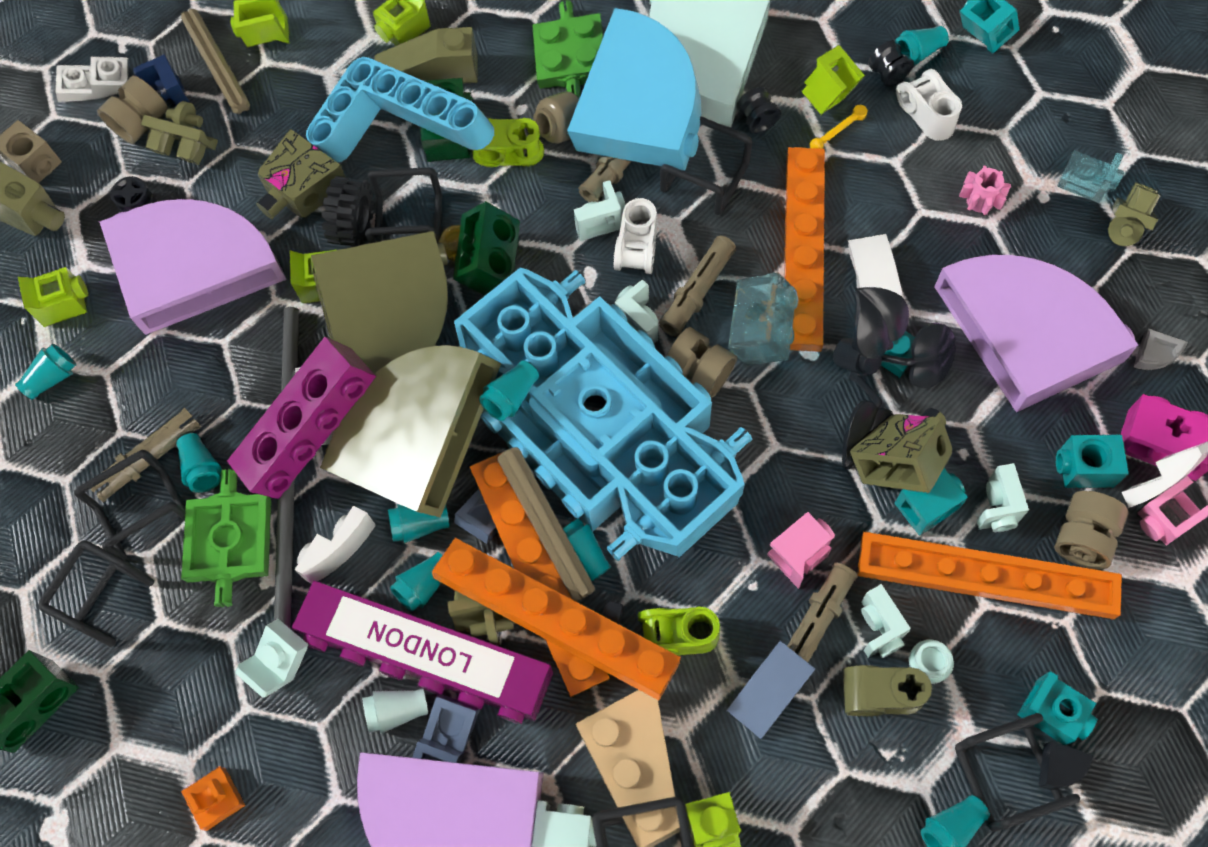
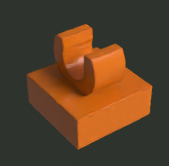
M221 766L181 791L200 830L208 831L245 806L227 769Z

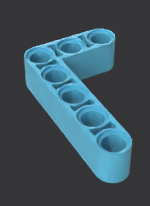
M361 57L349 65L306 132L307 140L312 145L339 163L347 159L380 109L472 150L482 149L492 141L494 127L472 101L369 57Z

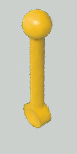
M856 105L849 117L821 138L812 139L810 148H824V144L855 120H864L868 112L867 108L864 105Z

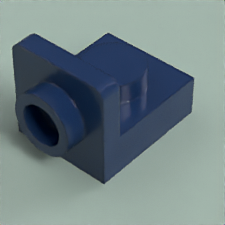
M165 54L133 69L136 77L145 81L155 91H159L165 101L172 99L175 106L182 101L190 103L178 75Z

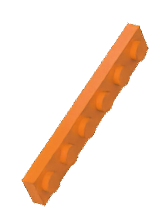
M788 147L783 350L821 352L823 348L825 149Z
M501 453L469 466L514 569L572 599L498 463V456ZM546 640L570 697L610 680L607 672Z
M864 532L861 536L857 571L859 577L1109 619H1116L1121 615L1122 574L869 532Z
M454 538L432 570L433 578L658 701L680 664L681 657L457 538Z

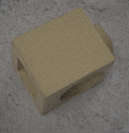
M19 120L0 135V155L16 171L37 183L41 182L62 163L48 143Z

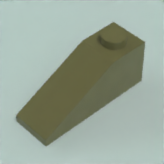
M472 27L435 29L378 53L374 57V60L423 81L463 78L464 83H477L478 53Z

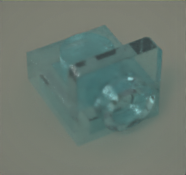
M1074 150L1057 187L1100 203L1107 190L1112 192L1116 190L1124 174V170L1118 169L1124 155L1116 152L1109 164Z

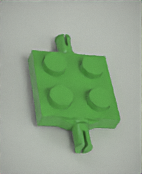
M566 0L567 11L564 1L559 3V20L532 24L536 75L539 89L554 86L567 87V92L575 93L580 98V85L586 83L604 37L600 13L574 17L573 3Z
M225 469L220 473V493L204 499L186 500L181 579L187 583L214 582V606L216 607L232 606L233 582L243 578L269 576L271 498L260 494L245 495L238 493V475L233 469H228V472Z

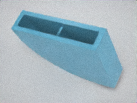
M614 8L567 132L576 151L657 166L667 164L680 170H685L689 158L694 157L697 152L701 116L700 92L689 55L678 38L658 21L637 12Z

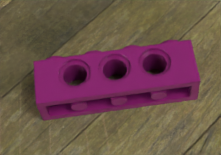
M324 337L227 462L250 492L279 499L291 486V483L305 465L315 456L317 450L333 430L339 426L341 420L357 400L364 395L366 389L377 376L352 348Z

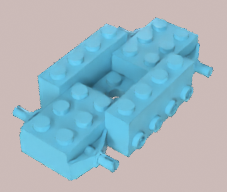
M519 268L454 321L460 347L480 352L502 363L496 379L514 368L522 360L533 365L539 373V378L532 385L515 416L507 417L504 421H500L483 409L481 419L492 432L499 434L507 443L509 449L514 447L520 449L527 464L534 471L540 482L549 490L552 489L561 499L567 510L577 519L580 518L585 525L589 524L592 531L621 507L626 523L624 526L625 532L610 546L606 547L611 555L614 554V558L617 561L636 544L639 545L640 543L678 557L682 556L739 503V498L743 495L745 484L735 457L736 453L752 441L749 432L745 434L743 427H740L725 442L722 439L717 441L703 434L710 426L712 402L709 393L699 383L695 382L692 384L684 377L681 367L672 357L666 356L664 358L655 349L654 342L643 330L636 331L627 323L626 315L617 305H608L599 296L573 318L567 300L569 295L586 283L584 277L577 270H574L567 278L558 283L556 280L552 282L530 270ZM598 395L603 397L607 403L599 411H589L584 407V401L590 396Z

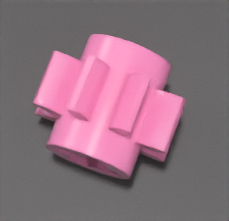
M983 166L982 170L977 174L971 171L968 172L964 181L965 184L960 192V197L967 198L968 210L972 209L987 215L993 206L996 209H1002L1011 188V184L1004 183L1002 171Z

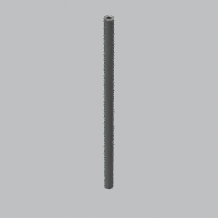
M296 307L284 308L281 392L295 375V368H298L299 309ZM295 479L278 499L274 621L279 619L290 629Z

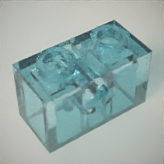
M779 272L737 280L728 350L747 366L789 360L790 344L794 340L792 326L794 310L798 306L797 290Z

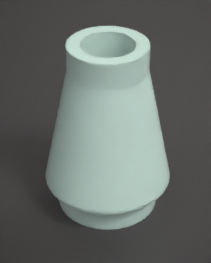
M424 689L413 691H372L373 696L362 698L369 733L380 730L381 735L419 716L428 714Z

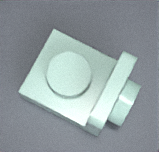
M610 180L603 182L604 201L589 202L580 208L574 209L575 226L580 241L620 230L621 214H623L625 201L621 191L614 192Z
M641 280L634 287L630 285L623 289L618 295L615 305L624 312L628 320L627 323L636 331L643 330L655 343L658 341V318L645 305L649 301V285L644 280Z
M1012 463L997 466L989 478V482L986 484L988 500L992 506L997 508L987 509L977 520L979 530L992 528L993 532H1004L1014 529L1029 511L1015 465Z
M881 584L868 591L861 602L864 606L861 612L865 621L873 631L879 629L882 634L869 642L865 647L864 652L868 658L878 652L882 658H885L905 645L902 638L911 629Z
M277 619L266 625L255 654L238 664L235 673L261 697H267L294 680L308 644L281 620Z

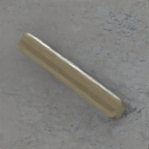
M190 8L188 12H182L181 19L232 111L236 114L248 111L250 103L198 10Z
M517 447L504 451L498 456V463L571 598L574 601H579L595 591V587L522 452Z

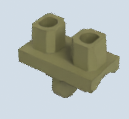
M182 101L178 103L175 109L168 108L166 117L172 119L173 122L147 115L143 116L141 125L150 130L146 148L157 154L170 156L174 139L179 140L180 145L176 157L199 165L206 148L216 149L218 140L205 136V132L193 128V126L201 127L203 118L196 115L195 106L192 103Z
M1135 182L1126 200L1117 197L1112 207L1115 217L1111 220L1108 227L1109 237L1114 243L1120 246H1131L1137 243L1143 236L1144 226L1147 229L1153 230L1158 221L1153 211L1161 196L1158 190Z
M456 590L454 601L448 602L450 617L453 619L455 631L459 633H471L472 637L488 635L490 644L499 645V632L514 629L515 622Z

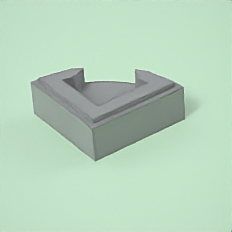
M1148 329L1143 335L1134 368L1155 370L1166 367L1179 357L1188 342Z

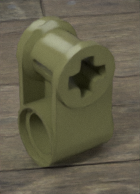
M860 665L843 669L845 714L849 716L867 717L914 714L922 708L931 696L932 685L930 679L923 671L917 668H881L878 666ZM905 682L909 683L910 690L918 691L912 700H908L906 692H899Z

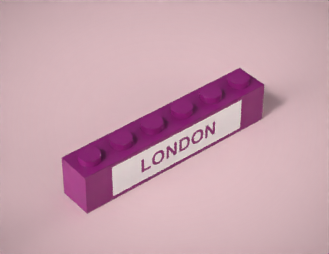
M314 580L292 626L296 632L303 636V640L310 648L325 652L327 646L342 651L340 658L348 662L364 666L365 661L368 660L381 665L378 671L384 675L401 681L405 674L419 679L418 686L427 691L442 695L444 689L459 694L457 699L459 702L480 710L484 703L499 708L498 716L517 724H522L524 718L536 721L553 675L549 664Z

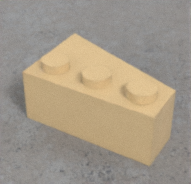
M637 690L576 723L578 731L617 808L675 797L658 700ZM676 806L622 817L637 847H653L680 832Z

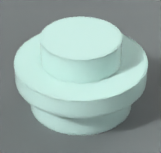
M928 639L919 642L913 647L909 655V666L923 671L930 679L931 684H936L949 677L954 667V659L946 645L937 640Z

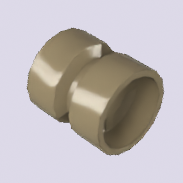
M131 76L118 89L120 97L111 96L97 110V113L115 134L126 142L135 144L148 131L146 127L141 125L143 116L147 115L159 119L167 111L168 106L150 85L139 77Z
M688 327L675 340L667 356L672 357L679 364L684 377L690 379L692 384L695 382L699 383L706 389L710 397L713 398L730 376L736 364L737 356L719 344L712 347L709 346V338Z
M1095 491L1076 492L1072 496L1066 513V520L1068 522L1061 526L1056 540L1055 551L1061 557L1079 566L1091 569H1107L1113 561L1118 546L1115 537L1122 534L1128 517V508L1119 500Z

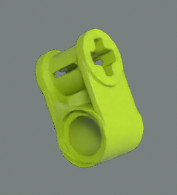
M487 118L494 127V136L486 147L473 151V159L476 163L485 167L532 166L541 161L545 152L543 143L539 140V126L535 121L529 118L498 120ZM524 128H527L529 135L526 136ZM525 148L528 155L527 157L524 155L523 149Z
M706 607L654 608L638 613V621L643 624V637L676 655L704 654L712 651L719 642V619L712 610ZM705 622L712 627L713 631L709 637L701 640L692 637L689 629L694 623ZM657 627L660 629V641H657Z

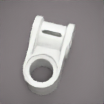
M929 69L923 72L921 78L911 83L903 82L897 86L896 95L900 106L914 119L926 136L933 140H945L953 135L961 112L962 102L945 84L937 71Z
M633 199L624 207L620 233L615 245L614 270L620 271L622 267L642 269L645 270L646 274H652L656 248L657 213L654 204L647 199ZM636 220L647 221V223L643 225H637L633 222Z

